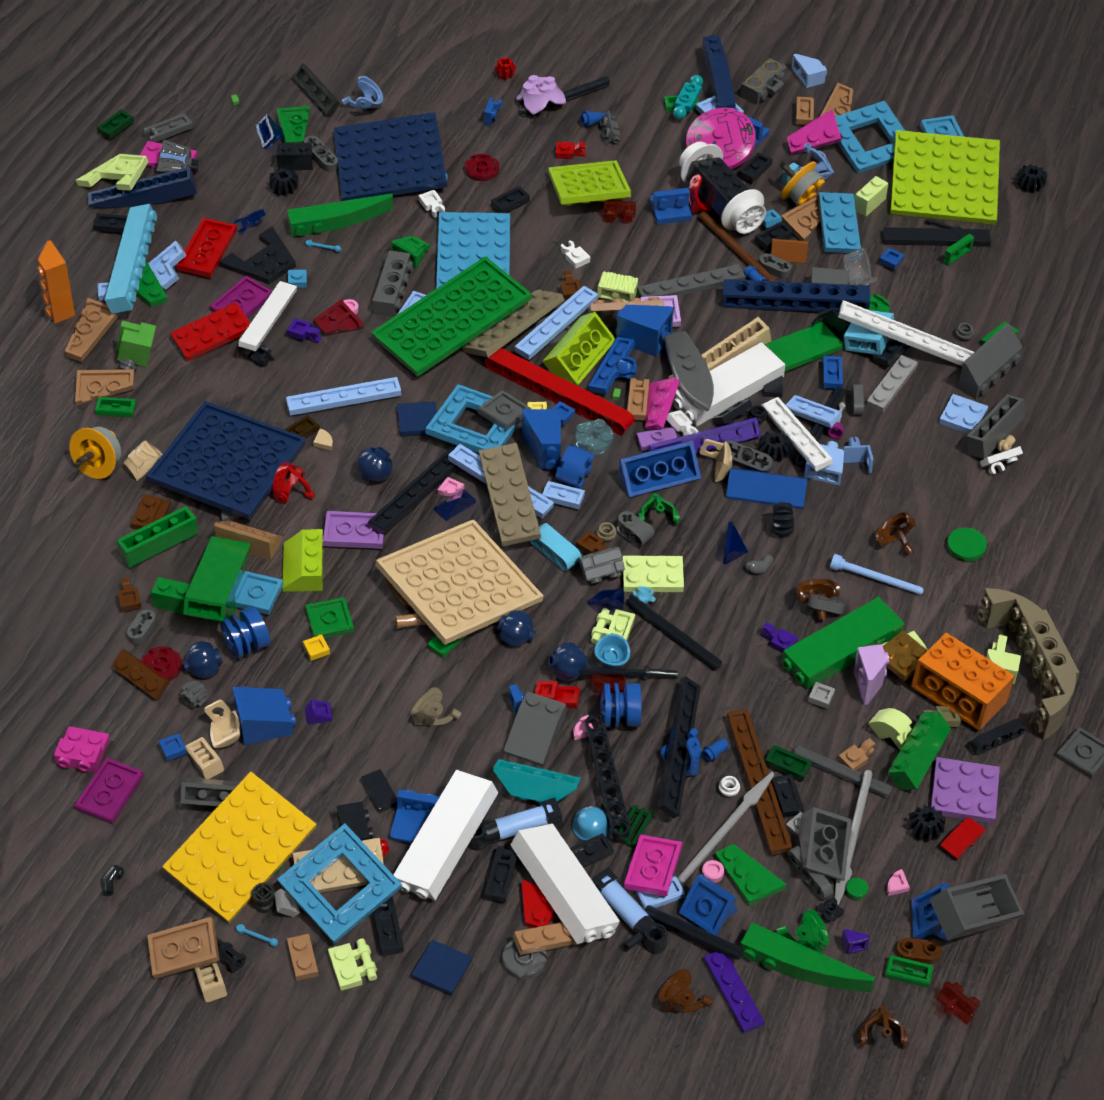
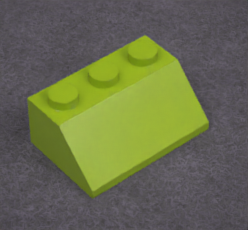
M322 529L301 530L284 542L283 592L323 591L324 546Z

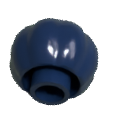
M379 446L363 450L357 461L358 469L361 472L360 477L366 482L371 480L380 482L387 479L392 472V460L389 458L390 453Z
M521 610L510 611L508 616L502 615L497 630L501 631L499 637L502 642L512 647L523 646L527 641L532 642L536 632L533 630L531 617Z
M205 641L193 644L187 651V660H183L186 672L191 671L196 678L203 680L216 676L220 671L218 665L223 664L219 648L213 649L212 644Z
M570 642L560 644L548 658V665L551 667L554 675L566 682L576 680L583 674L577 670L587 668L588 664L583 650Z

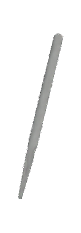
M871 770L864 772L850 830L845 880L836 879L835 899L838 905L846 890L847 882L852 876L850 866L871 783Z
M773 772L768 774L744 795V801L677 877L679 883H684L747 809L758 803L774 777Z

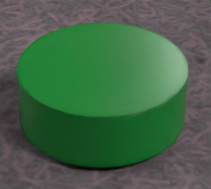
M852 878L847 882L846 894L849 898L862 900L867 896L868 884L865 880Z

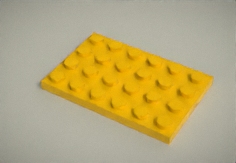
M250 772L162 868L229 924L253 898L252 890L255 885L266 883L314 831L317 825L254 773Z

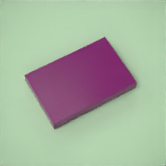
M245 276L209 306L210 311L215 312L237 302L248 318L264 305L273 291Z
M106 757L75 803V810L113 825L144 778V772Z

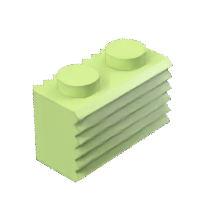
M875 176L860 189L854 197L856 212L868 216L880 203L886 200L888 182Z
M604 271L598 285V297L609 300L622 299L623 302H630V299L636 296L638 278L612 272L606 273Z

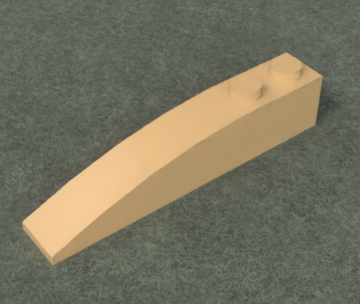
M757 317L703 353L702 357L709 371L761 342L763 344L771 342L770 329Z

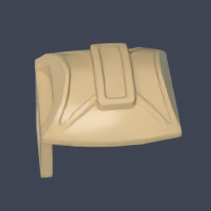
M705 439L700 449V454L716 458L715 482H718L728 475L732 467L733 457L731 449L727 442L720 443ZM713 445L719 451L709 452L706 450V447Z
M145 440L128 455L123 465L138 481L150 471L163 454Z
M218 700L204 708L206 714L212 719L210 736L214 748L229 746L239 739L240 721L236 710L231 711L223 700ZM216 707L223 708V716L220 717L219 714L212 713V710Z

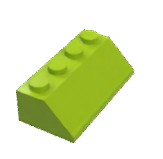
M594 311L581 316L542 362L551 373L575 385H579L616 339Z

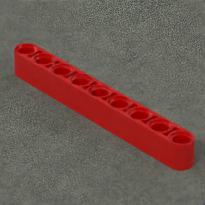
M502 348L485 360L486 367L492 372L556 404L560 401L575 409L576 414L616 434L623 435L635 421L631 412Z

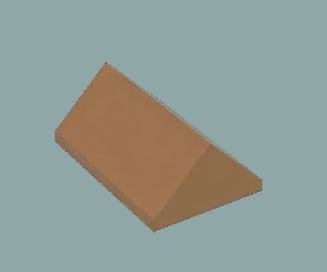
M230 520L215 522L214 525L215 537L251 543L250 554L267 560L273 558L283 540V536Z

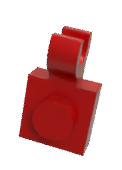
M557 142L556 159H573V155L586 156V143L579 142L574 145V142Z

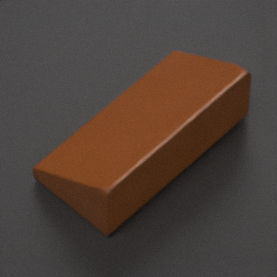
M772 239V255L792 263H806L808 241Z

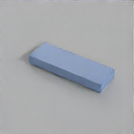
M796 395L786 404V407L794 415L829 428L842 417L841 411Z

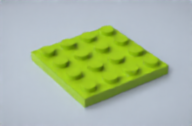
M617 160L548 168V174L561 205H572L573 203L580 202L590 203L591 201L604 202L608 199L622 200L626 197H631V190Z

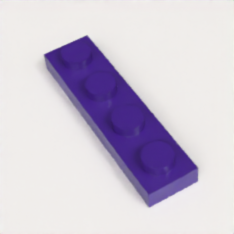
M719 951L704 956V962L742 1033L744 1034L764 1026V1020L729 956Z

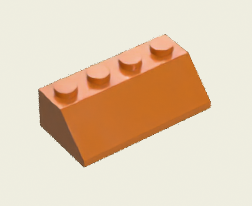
M50 240L47 241L38 257L39 267H37V272L41 278V281H39L41 289L44 292L42 298L46 304L44 308L48 318H52L54 323H58L74 317L75 311L66 262Z

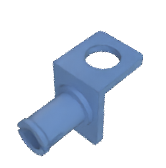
M853 437L849 438L847 441L849 446L844 447L843 462H866L868 472L872 473L873 455L870 445H860L858 437H855L856 442H854Z

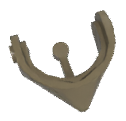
M436 687L430 688L423 694L411 709L415 726L447 724L453 718L458 720L461 712L453 708L448 716L437 719L443 711V706L440 703L442 692Z

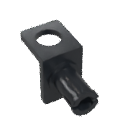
M831 307L822 311L811 324L816 325L823 321L831 332L838 337L848 326L847 322L849 321L839 318V314Z

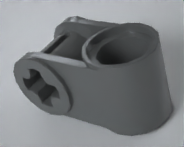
M625 511L620 513L618 517L620 524L617 526V533L634 546L640 548L654 536L655 532L650 524L644 522L631 512Z

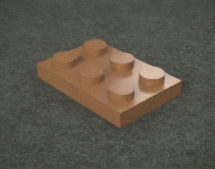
M212 917L147 935L152 976L155 979L220 961L215 924Z

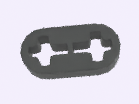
M763 254L760 257L759 264L770 274L779 278H788L791 275L792 265L788 261L772 254Z
M853 384L852 413L853 415H863V384Z
M813 594L809 595L807 605L812 608L843 614L846 605L842 601Z
M152 610L140 611L127 630L130 643L135 645L142 644L154 629L156 616Z

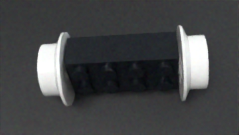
M696 142L687 147L679 160L682 180L690 185L693 176L698 174L702 177L698 193L721 217L722 225L727 230H737L739 233L746 234L758 228L766 216L763 194L758 190H749L723 161V152L719 146L705 142Z

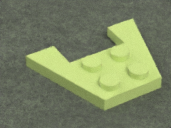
M119 154L76 179V183L78 186L92 187L101 178L118 179L119 181L116 183L118 190L131 191L148 164L147 156Z

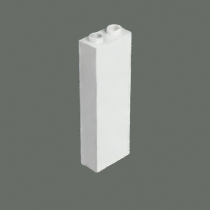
M761 342L710 371L714 384V396L709 411H705L691 402L680 388L676 391L673 405L677 410H681L697 427L738 401L744 400L762 390L764 385L782 375L784 377L785 363Z
M459 770L455 771L394 873V876L402 884L401 891L406 893L409 891L413 892L422 899H437L498 795V791L492 781Z
M548 824L518 830L511 843V847L577 944L590 943L596 939L611 937L620 922L555 826Z

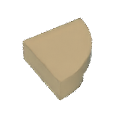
M320 429L313 442L314 447L332 451L333 440L331 435L327 431Z

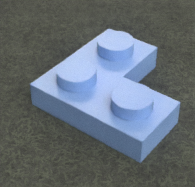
M177 241L148 263L160 285L165 290L179 279L173 266L187 256Z

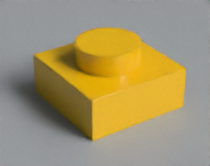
M322 635L303 641V647L311 661L330 654V649Z

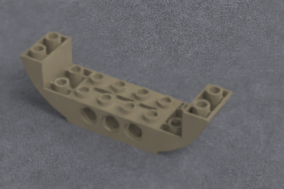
M986 588L981 598V608L978 611L979 619L987 629L1008 624L1010 631L1014 632L1017 644L1024 652L1026 662L1032 667L1034 678L1038 679L1041 691L1047 697L1041 700L1037 718L1034 722L1036 732L1040 733L1043 740H1046L1061 727L1067 716L1079 676V670L1046 609L1042 610L1034 602L1013 592Z

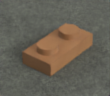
M797 97L796 124L807 125L814 120V98Z
M309 934L287 938L296 981L317 977L318 969Z

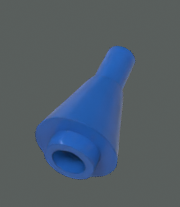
M584 110L580 115V122L587 128L600 122L602 116L606 113Z

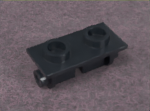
M239 343L237 344L239 352L247 357L251 356V359L260 366H266L269 358L273 361L275 360L270 354L272 351L265 345L259 346L256 351L238 346Z

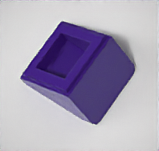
M311 699L305 706L307 724L333 720L329 702Z
M844 929L841 942L846 954L867 950L870 937L868 934Z

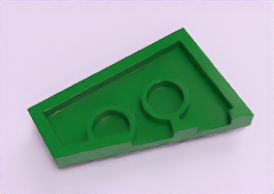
M310 106L276 109L285 143H304Z
M146 262L143 267L139 290H137V297L148 306L153 307L168 302V299L148 262Z
M732 844L715 852V859L723 865L724 872L748 907L786 889V883L736 845Z

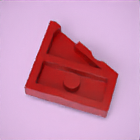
M523 880L522 894L525 926L536 928L550 925L555 910L538 885Z

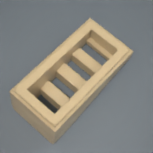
M203 737L185 746L188 755L205 779H210L224 771L221 759Z
M217 962L194 968L205 1002H211L227 996ZM209 965H213V966H211V967H208V968H205V969L200 970V968H203V967H206V966H209Z

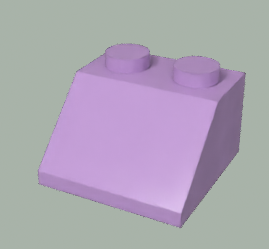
M882 644L858 647L853 673L864 705L869 704L882 687L884 677L887 676L886 665L889 664V655L887 652H884Z

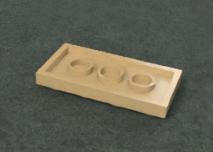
M380 838L363 840L362 842L384 864ZM312 850L293 853L294 864ZM344 856L310 882L319 893L369 884Z

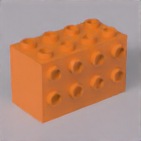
M945 633L918 659L911 687L940 706L949 708L951 713H957L962 720L980 731L1007 703L1015 675L968 647L957 638Z

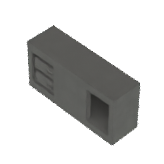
M1006 874L946 888L929 899L947 940L1006 925L1024 915ZM989 891V894L977 896V894ZM993 903L995 904V906L987 907L984 909L982 907Z

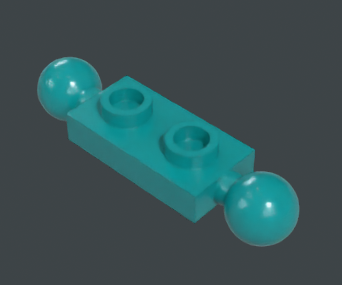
M693 75L690 78V83L686 82L674 105L673 116L676 119L681 120L685 118L686 111L691 112L702 90L703 79L701 76Z

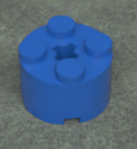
M569 445L562 456V463L556 471L555 479L574 488L582 489L585 475L589 476L593 466L591 464L595 454L575 445Z

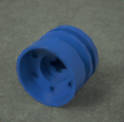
M254 606L240 611V621L233 614L230 615L229 620L225 618L224 622L220 621L224 641L237 659L242 658L244 653L246 655L251 653L250 644L258 651L269 646L271 643L266 624Z
M604 683L601 695V716L605 727H610L611 718H614L615 727L619 726L620 718H624L626 727L641 726L640 683H626L624 692H620L618 683H614V693H610V684Z

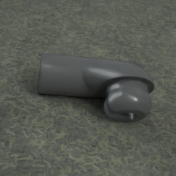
M765 555L762 561H749L745 567L748 572L763 574L770 567L774 559L771 555Z

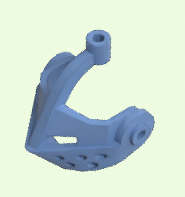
M361 76L358 78L357 84L365 97L357 98L356 102L351 100L349 96L342 99L344 105L349 104L355 108L365 110L381 108L383 94L374 81L366 76Z
M806 143L804 145L805 152L812 153L814 159L819 162L815 172L824 177V181H826L834 173L826 155L822 151L811 148L810 143Z

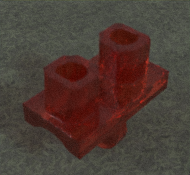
M622 200L604 201V217H606L607 221L614 222L616 218H623L625 222H632L633 218H635L636 202Z
M947 980L936 999L945 1006L944 1014L948 1016L953 1012L964 1023L969 1024L980 1005V1001L976 997L968 998L964 995L963 986L958 982L951 984Z

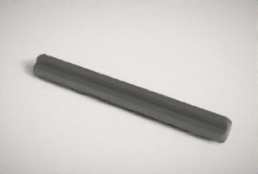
M800 745L794 750L795 754L813 761L812 765L861 786L863 773ZM871 778L869 790L888 798L892 792V787Z

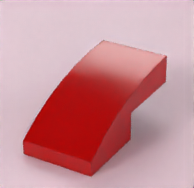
M537 681L535 694L565 703L568 708H578L581 693L579 686H559L558 681Z
M968 817L953 830L940 846L956 860H959L970 846L973 847L986 832V829Z

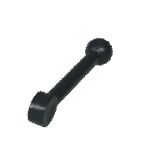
M931 217L926 219L927 224H935L947 229H962L959 226L953 227L934 221Z

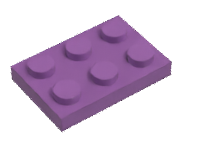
M327 511L323 546L383 549L384 535L368 527V521L377 513Z

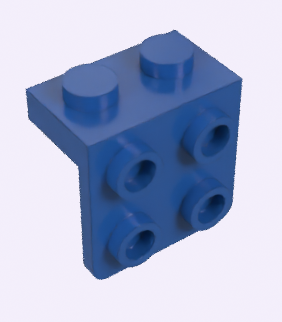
M399 789L397 794V811L390 832V838L396 841L413 843L440 797L433 794H422L412 790L405 791Z

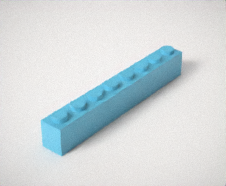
M150 204L130 207L105 297V302L112 314L130 311L133 309L134 302H136L137 290H139L143 267L148 255L154 225L157 221V213Z

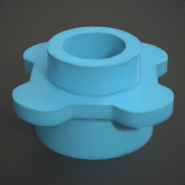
M639 586L637 591L632 592L643 603L656 600L653 597L654 591L648 587Z

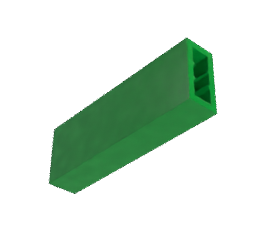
M211 536L185 595L183 614L224 622L249 562L251 543Z
M877 597L783 650L782 665L787 671L791 672L800 685L802 684L808 690L816 682L820 683L855 663L858 647L880 645L890 641L903 631L905 623L880 597Z

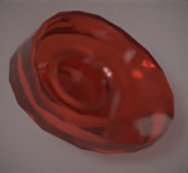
M590 674L591 681L600 690L603 691L604 683H609L610 693H614V683H618L620 692H624L626 684L624 675Z

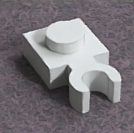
M435 190L419 195V202L426 211H432L434 218L437 217V211L445 212L442 199Z
M568 241V247L561 244V252L565 254V259L575 269L590 262V256L581 247L575 248L573 241Z
M681 410L668 414L666 420L676 431H682L683 436L699 432L695 427L691 426V420Z

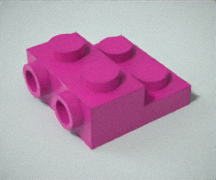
M69 726L64 739H60L54 753L56 765L63 768L79 769L83 772H97L110 740L109 734Z

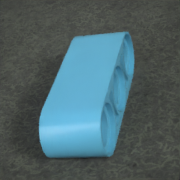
M547 523L539 526L541 538L530 541L535 548L563 571H567L579 562L578 557L581 556V553L574 545Z

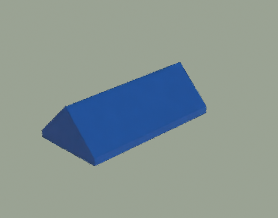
M693 441L619 459L618 478L627 496L632 497L700 479L701 475Z
M731 467L726 499L769 505L785 502L791 503L793 508L803 509L808 478Z

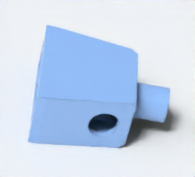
M829 441L827 446L820 444L832 458L833 464L815 471L807 462L804 477L840 486L844 451L838 449V444L834 441Z

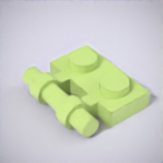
M603 608L597 616V625L592 630L591 642L596 644L600 638L612 633L622 636L627 641L635 620V614L615 610L614 615H610V611L607 608ZM610 625L609 629L604 628V626Z
M365 939L356 941L358 948L355 950L351 949L350 943L328 949L340 991L362 985L361 977L368 976L369 981L377 979V968L375 962L371 960V950L369 945H366ZM362 959L363 966L357 967L355 960Z

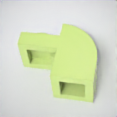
M999 635L998 642H993L992 649H988L986 658L1015 675L1013 684H1015L1021 656L1006 653L1007 636Z
M893 708L879 710L868 723L879 739L890 737L899 750L902 749L912 731L909 726L912 721L909 717Z

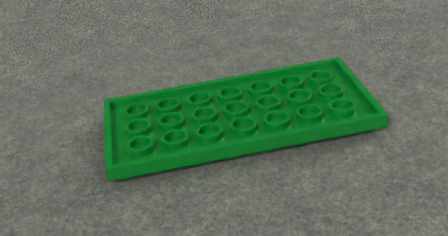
M485 256L373 330L371 335L372 338L418 377L532 299V294Z

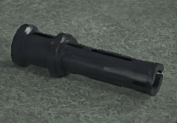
M216 936L220 961L226 962L233 972L238 971L244 965L246 955L238 953L233 949V945L230 942H223Z

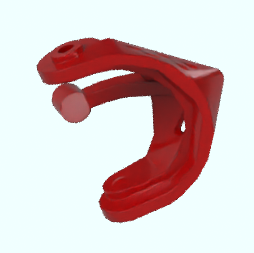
M698 174L693 176L688 187L690 192L689 202L693 213L713 210L706 201L700 202L698 198V189L702 182V177Z
M284 462L277 469L273 481V494L279 503H287L290 491L298 481L305 489V497L313 500L315 492L311 491L310 485L304 479L305 472L299 466ZM289 472V473H290V477H289V480H288V482H287V481H285V479H286L287 473Z

